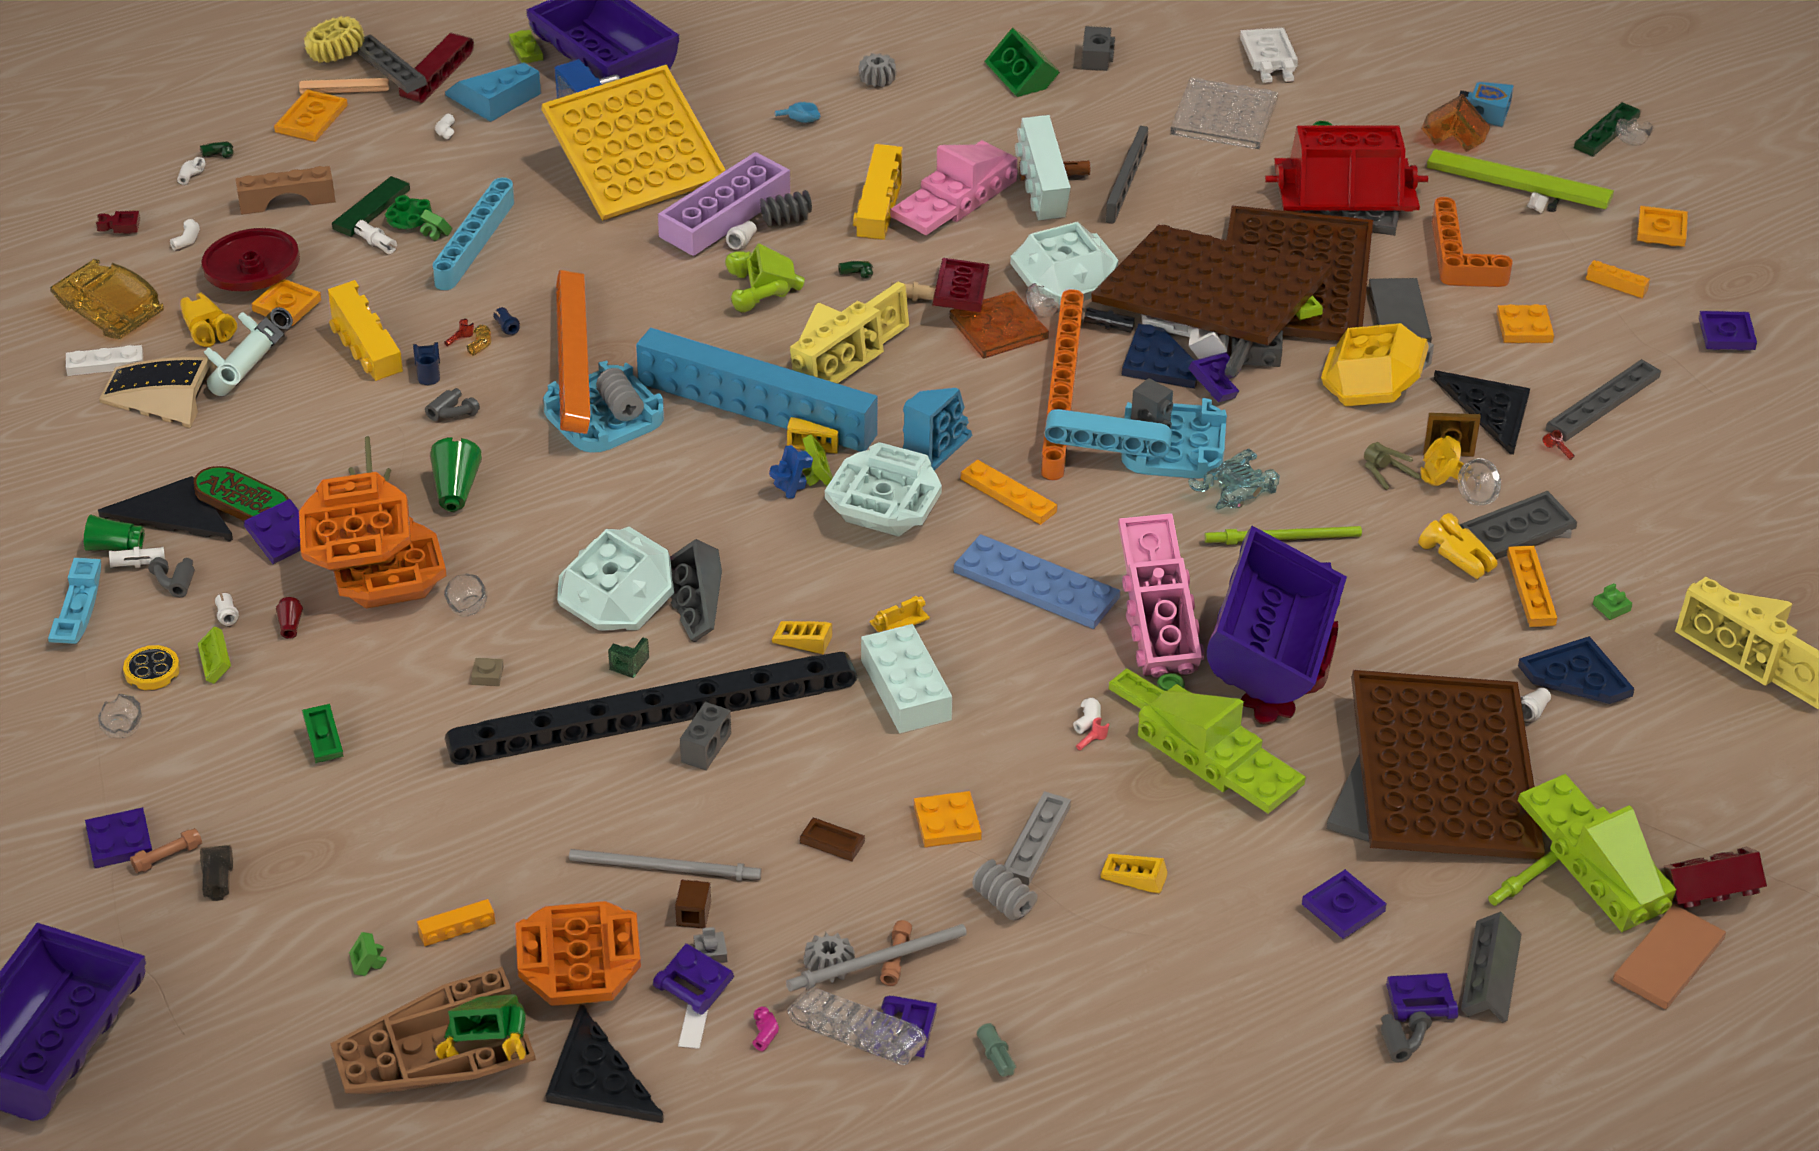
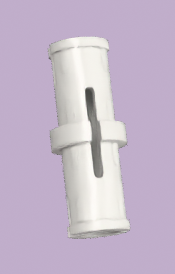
M364 220L359 221L355 225L362 229L361 231L358 228H354L355 233L365 238L371 246L375 245L387 254H391L396 250L389 244L397 247V242L386 236L380 228H374Z
M133 547L134 550L109 551L110 568L134 565L135 568H141V565L149 564L156 557L165 559L164 547L148 549Z

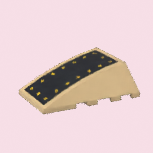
M176 357L147 360L115 367L99 400L100 403L128 411L132 408L140 410V414L150 416L151 414L162 417V421L172 423L174 420L182 422L183 427L191 428L198 413L195 396L202 381L207 380L216 370L217 366L208 357Z

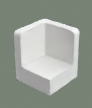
M1196 328L1191 330L1188 346L1198 359L1227 352L1229 337L1227 335L1218 337L1215 332L1205 335L1201 329Z

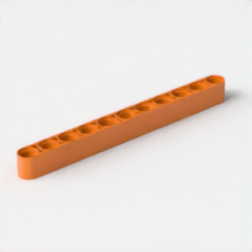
M559 270L556 283L560 429L587 434L590 423V394L584 274Z
M1075 289L1066 290L1061 296L1047 415L1055 409L1072 411L1084 298L1082 292ZM1045 433L1041 474L1048 480H1058L1063 477L1065 472L1068 445L1048 441Z

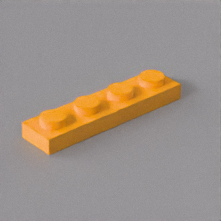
M978 459L961 471L962 481L1039 525L1057 513L1056 503Z
M1535 546L1508 547L1507 557L1529 627L1556 626L1557 615Z

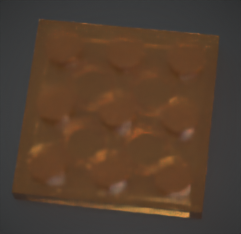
M1015 291L984 299L981 312L960 309L949 310V318L983 359L1049 339L1048 329Z

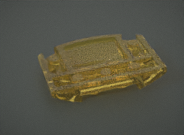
M98 259L91 260L50 287L52 294L68 311L73 309L103 330L104 336L114 339L123 338L164 310L163 303L160 304L158 300V293L145 279L115 263H112L110 267L101 266Z

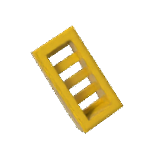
M790 417L787 426V446L792 445L795 449L805 450L803 438L812 434L826 453H838L837 430L800 418ZM826 437L831 438V444L826 442Z
M781 621L772 638V643L824 655L832 639V623ZM784 631H788V632H789L788 635H782V634H783Z
M1108 854L1100 876L1101 879L1147 892L1161 893L1167 877V868L1164 858ZM1117 865L1120 866L1119 871H1115Z

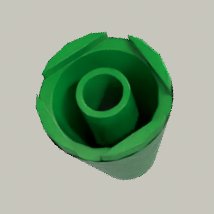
M453 437L444 438L435 442L431 447L430 460L438 502L442 508L449 512L458 511L465 506L482 461L481 448L476 443L461 438V442L452 441Z

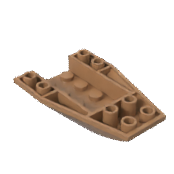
M503 967L443 984L330 1043L345 1093H388L480 1078L536 1060L527 1033L520 1039L526 1052L522 1060H520L517 1052L512 1054L511 1061L508 1060L503 1049V1043L510 1037L504 1039L459 1041L454 1044V1048L459 1053L458 1055L442 1060L436 1055V1047L446 1041L444 1035L450 1022L449 1010L481 996L511 995V988Z

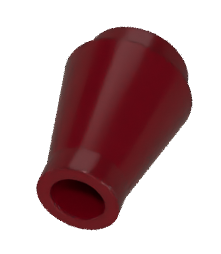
M294 597L282 598L276 606L281 629L280 634L283 638L287 639L297 636V629L303 612V606Z

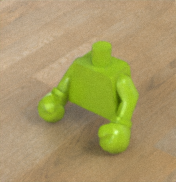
M759 243L752 253L750 251L732 252L727 255L725 260L726 268L730 274L736 275L738 278H745L749 273L751 288L745 290L736 289L731 296L734 308L741 313L752 310L757 303H760L761 299L772 295L785 297L791 288L801 290L804 285L805 278L795 274L793 261L790 258Z

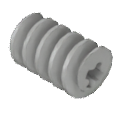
M610 368L601 373L597 379L596 387L615 418L620 421H630L637 418L644 409V403L624 372L619 368Z
M993 859L981 865L973 876V888L981 893L985 899H988L993 906H996L1001 913H1004L1009 920L1022 918L1036 904L1038 895L1034 891H1030L1026 884H1022L1019 878H1014V874L1011 871H1006V867L1003 864L996 865V861Z

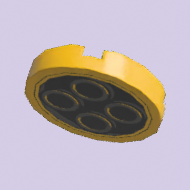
M148 645L138 648L128 655L123 665V672L127 683L137 685V688L142 690H156L171 683V679L174 676L175 678L178 676L180 670V663L176 652L161 645Z

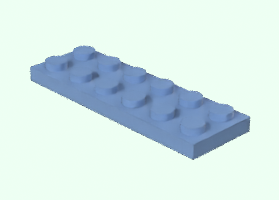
M981 534L954 563V573L1092 629L1096 628L1120 598L1119 589Z

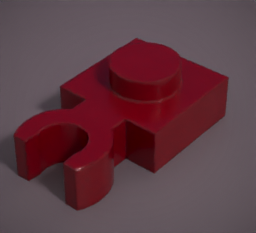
M115 211L114 215L106 213L97 215L98 221L96 226L99 232L113 229L114 233L129 234L138 232L140 223L139 211Z

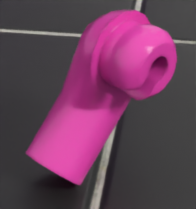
M762 1006L753 1013L759 1030V1034L753 1040V1045L759 1051H765L779 1031V1025L773 1013L769 1012L767 1007Z

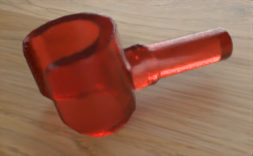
M461 319L459 321V330L444 341V344L449 346L461 337H472L474 323L468 325V319Z
M1554 430L1542 438L1545 446L1553 448L1556 445L1569 460L1575 457L1561 441L1563 439L1561 431Z

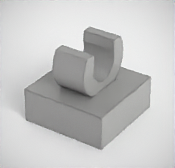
M715 927L703 928V934L693 935L695 949L719 963L727 962V950L723 932L715 933Z

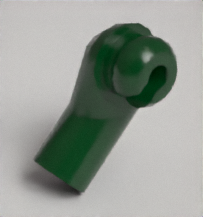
M228 141L200 146L202 157L222 153V157L229 158L234 154L233 145Z
M849 261L838 264L840 275L861 272L860 275L863 278H869L873 275V265L869 261Z

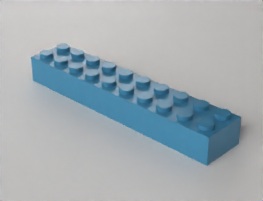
M651 327L636 344L638 380L645 386L787 429L790 417L800 418L837 430L838 445L860 452L866 451L877 436V395ZM826 437V441L831 443V438Z

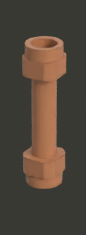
M196 828L188 829L180 833L181 838L148 853L144 850L135 853L134 856L130 857L135 872H145L152 868V863L185 848L188 851L197 848V846L202 844L199 832Z
M899 920L895 923L892 930V946L910 941L912 925L908 921ZM902 956L883 963L880 976L883 984L894 986L898 983L901 975V966L899 964Z

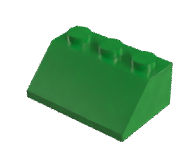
M1013 27L984 61L1017 97L1046 90L1060 73L1026 36Z

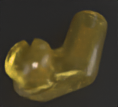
M478 325L473 331V334L476 333V340L467 345V350L472 356L491 344V330L486 325Z

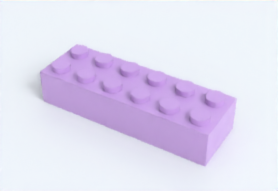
M754 152L658 213L659 237L692 256L696 255L727 235L730 228L741 225L761 212V198L766 201V198L771 196L775 200L777 195L784 197L786 193H790V170Z

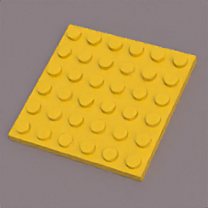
M667 65L542 103L541 110L602 221L696 190L726 171Z

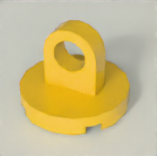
M1450 436L1440 437L1429 446L1423 457V461L1426 463L1424 468L1421 467L1420 469L1421 477L1426 483L1432 486H1439L1450 477L1465 482L1472 474L1471 470L1459 461L1461 447L1456 439Z

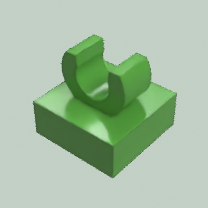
M426 209L421 215L422 220L426 224L421 227L420 232L426 237L432 231L429 237L433 241L439 239L440 233L448 236L453 229L444 218Z
M1615 583L1606 586L1603 593L1594 596L1593 605L1609 620L1631 611L1632 602L1626 598L1625 592H1620L1616 589Z
M361 932L349 952L355 975L366 976L371 967L381 969L387 961L386 957H380L384 947L380 944H375L373 934Z

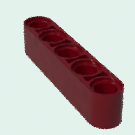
M449 33L414 68L425 77L427 84L409 93H406L399 87L400 97L419 103L425 102L471 55L474 48L473 39Z

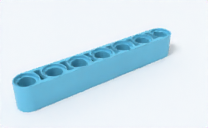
M497 178L490 184L433 262L434 284L437 289L450 290L457 285L514 205L513 182L510 179Z

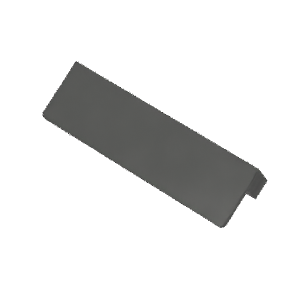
M1502 912L1476 921L1461 1010L1469 1017L1490 1009L1504 1023L1508 1021L1521 932Z

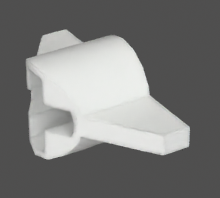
M1533 192L1527 207L1535 208L1536 211L1542 213L1549 197Z

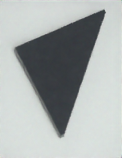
M1435 370L1434 380L1469 414H1480V425L1509 454L1514 455L1530 388Z
M193 476L98 509L99 517L105 519L110 517L120 519V522L139 526L141 523L154 525L157 529L174 532L176 529L189 531L192 535L209 538L210 535L224 537L226 541L233 540L232 532L216 509L197 498Z
M579 1005L548 1087L546 1102L663 1123V1111L655 1105L649 1092L630 1071L629 1065L618 1050L613 1048L599 1024L588 1014L585 1005Z

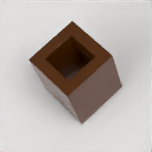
M681 879L675 904L676 926L706 928L711 906L710 882Z

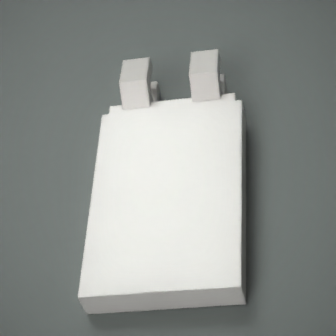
M1284 28L1240 31V39L1253 70L1261 72L1263 83L1272 82L1270 73H1273V70H1282L1285 82L1294 81L1292 71H1295L1298 59Z

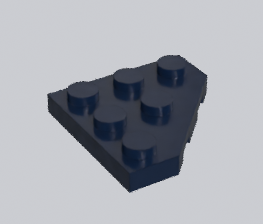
M1138 323L1122 367V376L1143 380L1150 378L1156 382L1195 389L1197 379L1188 369L1191 362L1195 360L1162 327Z
M1590 636L1519 658L1518 667L1530 682L1535 685L1607 704L1633 697L1635 688Z

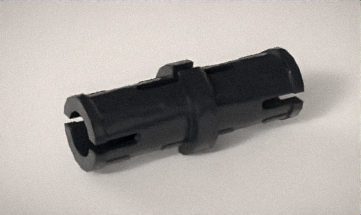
M1087 307L1084 323L1103 326L1107 330L1112 328L1132 333L1135 317L1119 315L1112 310L1106 312Z

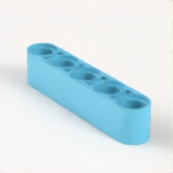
M1055 409L1047 415L1045 437L1048 441L1056 444L1162 458L1170 452L1172 430L1167 425L1161 423Z

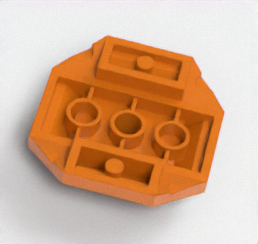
M377 472L323 479L317 486L316 492L307 499L299 510L300 546L303 560L330 571L389 563L400 550L411 544L407 496L397 487L385 481V478Z
M409 517L411 544L400 550L391 562L333 571L339 596L349 597L366 609L425 598L435 584L447 576L436 533L414 522L413 518Z
M609 902L545 906L534 912L527 919H522L515 923L518 977L551 1006L613 1001L641 967L637 913L630 910L625 911Z

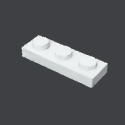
M127 345L117 348H101L98 350L66 353L67 376L114 371L115 367L143 361L142 345Z

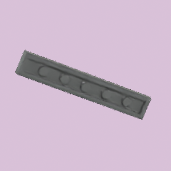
M369 34L364 37L363 46L358 48L357 53L406 93L427 84L422 74L374 36Z
M1139 126L1108 199L1106 210L1107 223L1114 224L1144 155L1148 143L1149 128L1147 126Z
M1642 359L1547 422L1546 430L1566 442L1660 378L1661 370Z

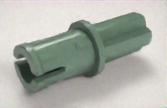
M991 1023L980 1026L977 1030V1037L980 1038L986 1049L985 1055L987 1059L993 1061L1001 1076H1012L1015 1073L1016 1065L1008 1052L1009 1046L1005 1041L1001 1040L995 1026Z

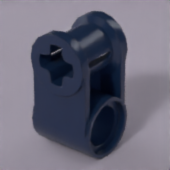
M438 342L426 346L413 344L414 361L419 383L423 385L438 383L440 380Z

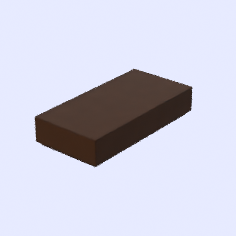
M813 817L800 835V843L852 862L865 843V835Z

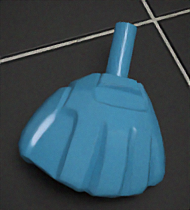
M797 102L790 105L788 109L775 111L776 116L789 115L791 119L800 123L814 122L821 117L817 106L810 102Z

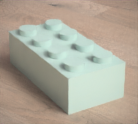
M1050 115L1022 118L1021 128L1017 129L1018 143H1015V153L1021 159V174L1026 176L1025 187L1026 192L1031 194V209L1033 212L1036 211L1038 220L1066 217L1071 187Z
M913 624L861 637V661L899 734L952 720V695Z

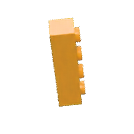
M1595 260L1588 267L1586 276L1588 281L1642 299L1647 293L1650 278Z
M485 899L417 921L418 934L425 947L494 925L495 915L489 900Z

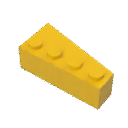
M874 145L865 185L863 186L862 198L858 201V213L855 212L853 217V227H857V237L885 240L892 218L890 217V209L896 206L902 187V147Z
M353 280L328 289L332 319L329 320L330 327L334 334L337 333L340 336L343 345L349 347L354 359L362 363L364 371L370 373L375 381L402 372L401 351L387 329L383 330L380 318L376 312L371 313L366 296H359V285Z

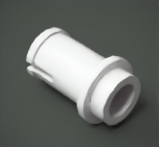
M222 593L224 601L221 600L220 594L215 598V604L218 609L217 619L223 625L230 626L237 621L239 613L233 605L232 596L228 593Z

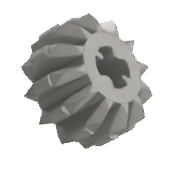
M871 53V56H864L859 65L861 81L865 82L866 86L874 85V88L876 86L884 87L885 84L890 85L896 76L894 59L890 58L889 55H881V53L878 55Z
M825 932L822 938L814 935L812 942H808L805 947L804 965L805 968L814 972L854 959L855 951L850 946L849 939H841L839 933L829 936ZM846 974L838 976L837 978L844 980Z

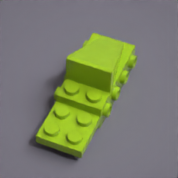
M1176 684L1168 691H1163L1156 700L1149 705H1145L1140 710L1138 715L1139 737L1220 791L1225 792L1230 788L1267 814L1305 785L1306 776L1262 748L1263 740L1241 726L1244 702L1241 699L1193 694Z
M1566 773L1520 793L1518 802L1552 840L1550 849L1621 932L1659 916L1671 908L1676 888L1655 866L1635 812L1630 805L1613 813H1609L1604 806L1596 809Z

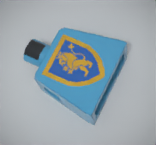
M1477 82L1474 92L1460 90L1458 104L1470 106L1468 115L1470 118L1503 127L1511 105L1514 85Z

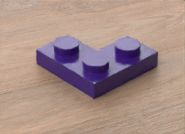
M1226 352L1192 361L1188 367L1195 378L1218 403L1234 399L1239 393L1237 387L1229 380V378L1233 377L1225 373L1226 365L1230 359Z

